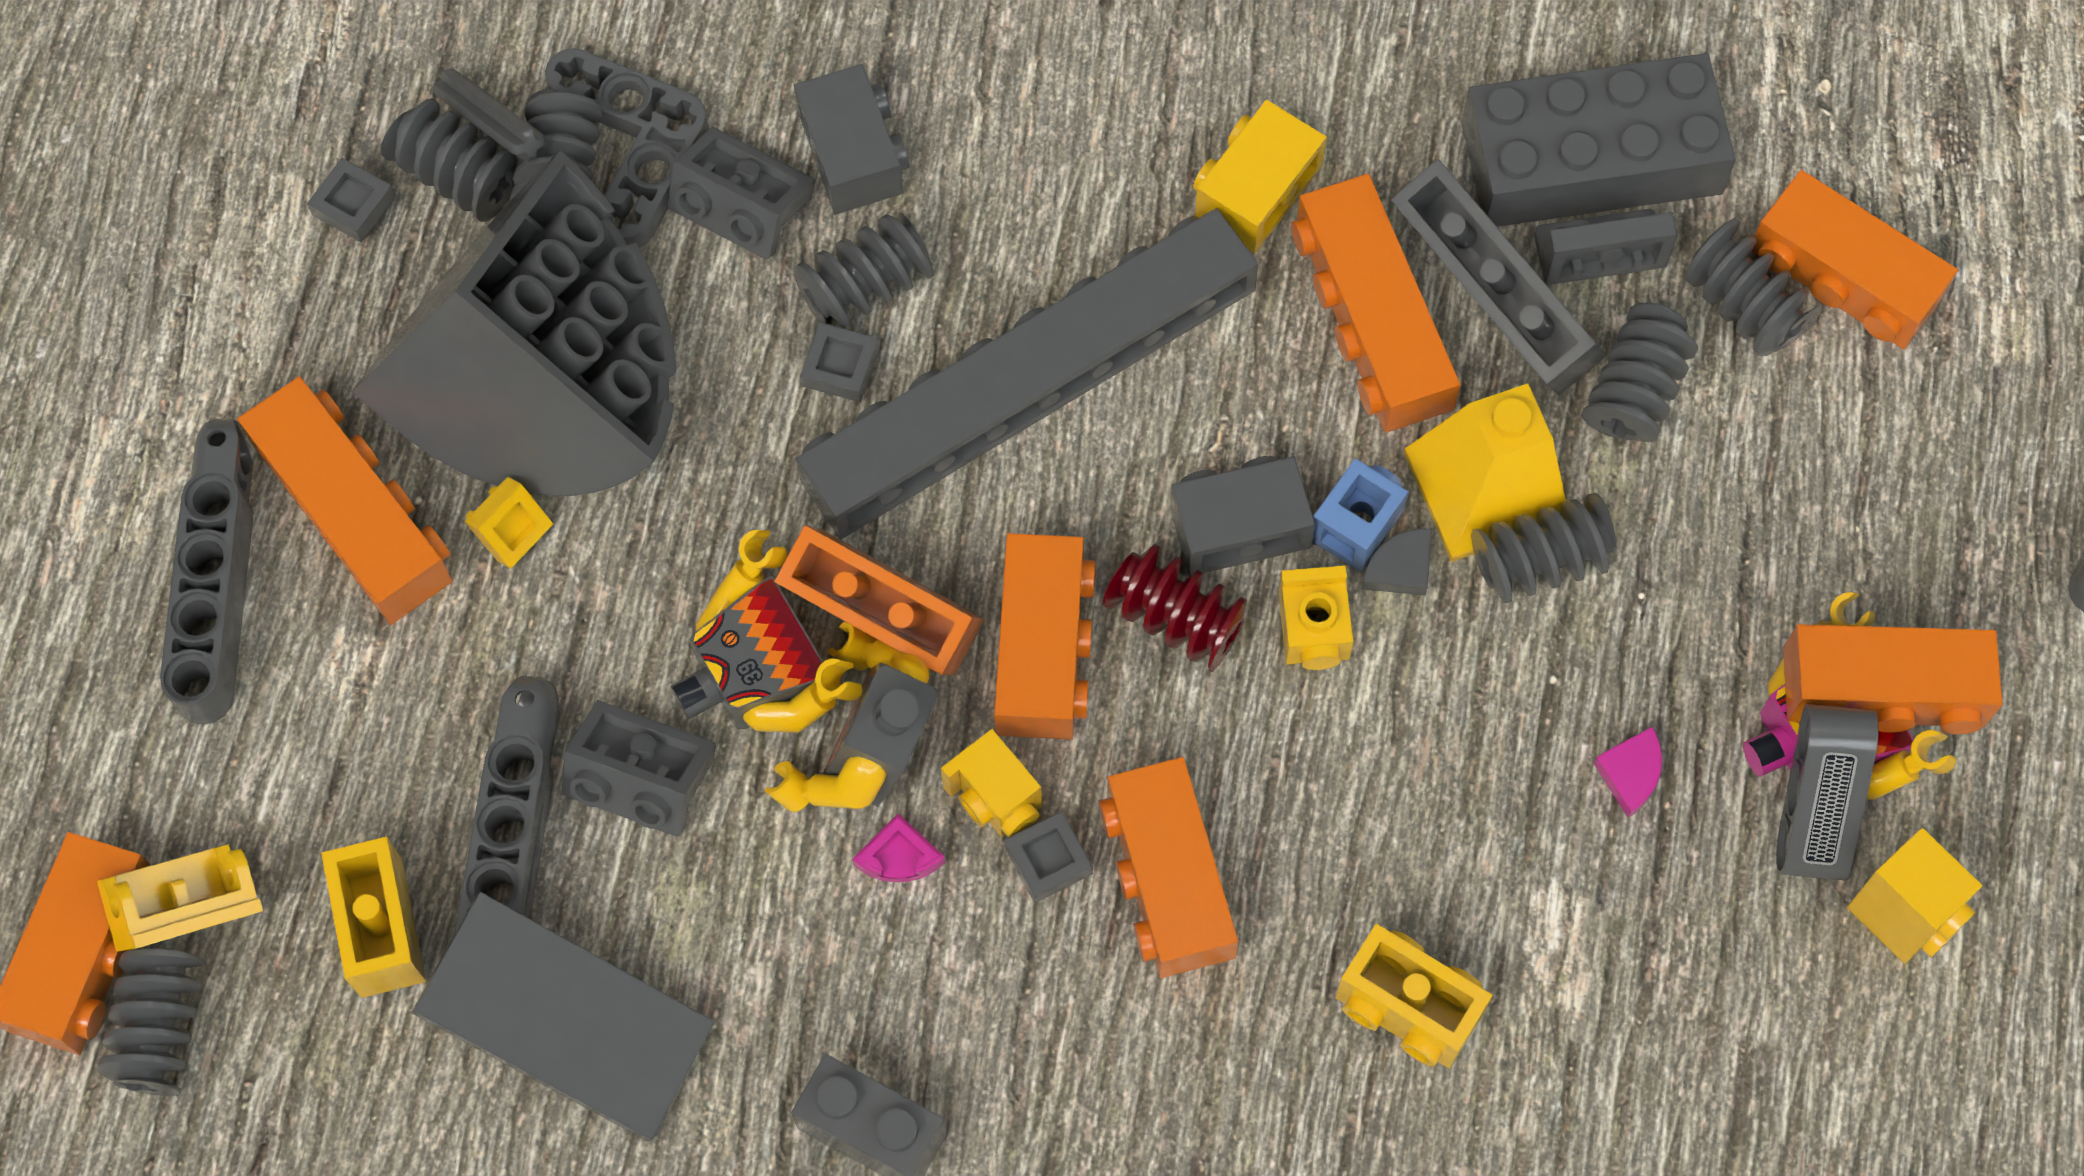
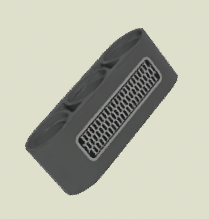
M1805 704L1800 719L1777 838L1776 864L1779 875L1841 881L1849 879L1877 751L1878 717L1875 710Z

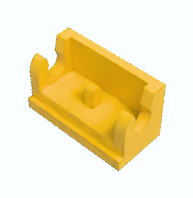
M229 844L97 881L116 952L140 948L263 911L260 898H257L248 862L242 849L231 851Z

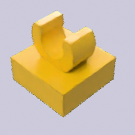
M507 477L499 486L492 487L488 491L490 495L475 511L470 510L465 515L466 520L464 522L493 557L511 569L548 531L553 522L522 484Z

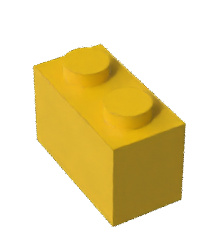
M1266 99L1253 117L1245 114L1240 118L1228 138L1227 145L1229 147L1218 161L1214 158L1209 159L1199 171L1193 184V189L1197 191L1195 216L1200 218L1217 208L1246 248L1255 254L1322 168L1327 136Z
M1921 828L1872 875L1847 906V909L1906 964L1921 949L1932 958L1976 913L1967 902L1983 885L1925 829Z
M388 837L321 852L345 980L361 998L426 982L403 860Z

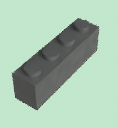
M1439 159L1433 162L1391 199L1537 374L1558 396L1607 356Z

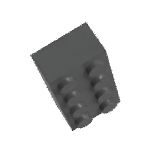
M1709 53L1471 86L1468 88L1461 120L1479 205L1497 227L1722 195L1736 161Z

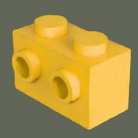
M1376 923L1343 974L1335 998L1344 1003L1343 1012L1359 1025L1376 1031L1381 1026L1402 1039L1400 1047L1415 1060L1434 1067L1439 1062L1451 1069L1483 1017L1493 995L1484 990L1483 985L1468 972L1455 966H1445L1427 955L1424 948L1411 937L1396 930L1390 932Z

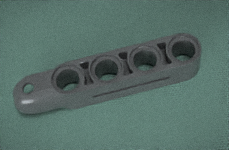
M235 419L210 420L205 422L197 434L194 445L191 479L184 486L181 495L160 672L161 687L168 699L184 718L191 723L201 725L214 723L224 717L231 708L235 691L253 527V514L249 506L253 460ZM219 501H229L227 508L220 514L206 516L208 509L213 504ZM214 559H223L222 565L217 571L210 575H199L200 569L205 563ZM207 618H217L215 625L209 632L198 636L192 635L194 627L200 621ZM199 678H210L208 686L202 693L197 696H185L187 687L193 681Z
M520 676L510 684L502 695L495 740L489 746L484 760L454 935L479 892L486 894L491 887L497 884L506 883L513 885L512 895L503 905L531 919L553 786V772L550 765L559 717L557 690L550 681L542 677ZM521 693L519 701L516 704V698ZM518 760L534 762V767L527 777L514 781L504 778L506 770L512 763ZM511 821L524 823L522 833L516 840L510 843L494 841L495 833L501 825Z

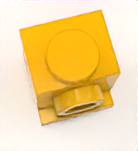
M1346 565L1281 571L1278 597L1286 665L1302 663V667L1305 669L1324 670L1339 665L1341 660H1350L1353 635L1346 585ZM1312 614H1329V618L1323 622H1314L1307 616Z
M993 729L989 730L941 767L943 788L951 797L960 790L963 791L958 796V799L965 811L978 826L983 827L990 823L1001 837L1007 835L1009 838L1031 827L1039 818L1040 814L1037 810L1042 807L1041 786Z

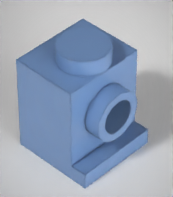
M1355 458L1314 514L1315 528L1312 542L1363 573L1372 555L1404 512L1409 491L1402 487L1400 480L1389 470L1378 465L1369 467ZM1354 512H1365L1371 517L1372 521L1368 523L1354 514Z

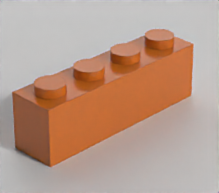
M1369 173L1300 195L1297 220L1291 222L1293 240L1299 254L1302 257L1310 255L1317 273L1313 274V284L1317 298L1324 309L1332 307L1339 326L1335 327L1337 344L1346 362L1354 360L1362 378L1357 381L1358 392L1367 414H1377L1384 433L1454 411L1461 384Z
M298 376L237 418L251 444L390 626L453 582L443 563L445 559L451 556L449 550L430 525L421 530L416 527L408 514L415 510V507L400 485L394 479L384 485L372 469L380 465V462L360 434H356L348 439L337 425L345 420V417L325 389L313 394L303 379Z

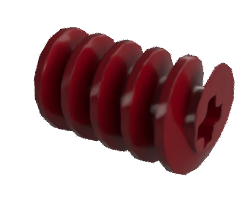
M1153 544L1142 555L1132 552L1113 575L1105 591L1102 605L1112 609L1123 602L1122 618L1129 622H1134L1145 614L1143 629L1149 635L1154 636L1167 627L1164 639L1165 645L1170 648L1176 649L1189 640L1186 650L1187 658L1193 662H1198L1210 653L1208 670L1209 672H1214L1231 649L1243 626L1247 599L1240 597L1228 608L1223 607L1221 604L1226 586L1219 583L1206 595L1202 594L1200 588L1204 573L1197 570L1184 582L1181 581L1178 577L1182 559L1175 557L1163 568L1158 567L1157 562L1161 547L1157 544Z

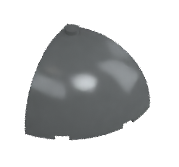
M559 150L501 210L440 279L387 344L353 389L352 393L420 449L442 463L473 478L499 486L507 477H510L522 484L529 494L576 496L595 493L615 487L642 472L654 462L665 441L674 403L668 401L669 378L676 373L673 336L656 280L638 244H626L619 230L609 218L615 212V209L587 175Z

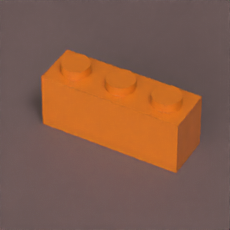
M1802 169L1761 220L1754 236L1758 241L1752 250L1758 257L1768 252L1771 253L1775 258L1769 267L1770 270L1778 274L1788 270L1792 274L1791 277L1809 288L1818 301L1828 307L1840 308L1863 323L1864 328L1872 336L1884 342H1892L1903 350L1907 348L1942 301L1959 271L1956 267Z
M804 525L774 581L897 651L917 656L928 668L941 675H956L985 621L984 618L830 533Z
M1007 533L994 712L995 730L998 736L1073 740L1074 718L1087 719L1089 680H1077L1078 658H1090L1092 620L1080 619L1081 598H1094L1096 560L1084 559V537Z
M1797 624L1783 647L1787 721L1800 722L1805 704L1875 710L1878 717V731L1902 732L1914 728L1915 725L1940 726L1941 731L1948 734H1968L1985 727L2003 705L1996 630Z
M1184 757L1108 776V798L1098 801L1099 810L1107 838L1119 836L1125 856L1124 860L1116 861L1117 874L1125 900L1137 898L1143 921L1133 923L1142 961L1154 960L1159 978L1161 979L1236 959L1239 941Z
M67 832L0 985V1027L3 1030L79 1056L86 1041L92 1040L98 1034L106 1013V1005L103 1002L113 977L118 978L124 972L118 965L122 953L130 950L116 952L97 881L151 866L141 854Z

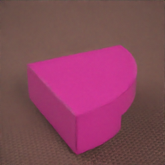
M1652 727L1597 756L1593 763L1628 818L1645 805L1660 777L1662 754L1657 735Z
M899 814L852 859L853 865L866 875L882 881L899 883L926 877L946 863L945 856Z

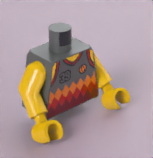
M752 530L742 537L739 544L741 559L736 561L717 587L696 623V632L691 636L690 642L695 657L702 669L670 686L688 720L722 703L737 729L751 727L757 732L799 733L833 709L836 705V699L854 701L862 695L863 689L859 683L845 682L840 685L843 673L852 669L854 663L833 658L823 662L780 587L774 582L773 575L764 579L763 569L779 568L787 558L785 547H772L763 557L761 551L762 544L769 538L770 530Z
M847 622L841 623L839 628L849 633L848 641L842 649L835 650L829 648L828 652L836 659L853 662V668L858 671L870 668L862 685V695L855 700L822 774H815L809 778L791 762L783 761L775 766L774 771L783 777L784 780L777 787H766L764 791L788 811L794 813L802 810L809 802L813 806L862 809L870 804L879 807L903 774L939 693V690L928 685L930 668L921 659L909 653H901Z

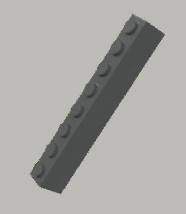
M1217 208L1200 218L1198 216H1190L1179 222L1170 231L1167 238L1150 248L1140 246L1133 249L1119 261L1116 268L1098 279L1091 276L1079 281L1067 292L1064 299L1049 308L1038 307L1030 310L1019 318L1014 328L995 340L986 338L976 342L964 352L961 360L940 372V370L934 369L922 374L910 385L909 391L889 403L879 401L868 406L858 415L856 422L835 435L832 432H828L813 439L803 449L802 454L796 457L800 481L841 540L1256 291L1258 262Z

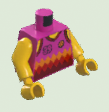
M1843 593L1837 596L1831 604V620L1821 619L1815 625L1871 626L1874 623L1875 612L1868 611L1857 623L1850 624L1844 616V610L1849 602L1858 597L1859 593ZM1783 658L1767 683L1769 698L1760 711L1761 719L1768 731L1743 742L1745 758L1753 772L1759 777L1785 765H1788L1791 770L1800 722L1787 721ZM1909 730L1902 732L1878 731L1876 757L1866 800H1875L1918 780L1919 771L1923 769L1936 774H1944L1951 771L1956 764V757L1947 755L1941 757L1936 762L1930 763L1927 756L1931 745L1936 742H1942L1948 736L1939 731L1927 730L1921 732L1913 739Z

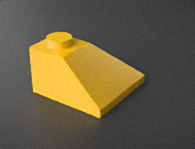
M1528 383L1467 404L1404 449L1405 458L1451 562L1474 555L1471 539L1472 529L1479 528L1488 536L1492 523L1504 521L1512 528L1515 517L1522 514H1528L1536 521V515L1541 508L1552 506L1560 513V508L1563 502L1566 501L1553 437Z

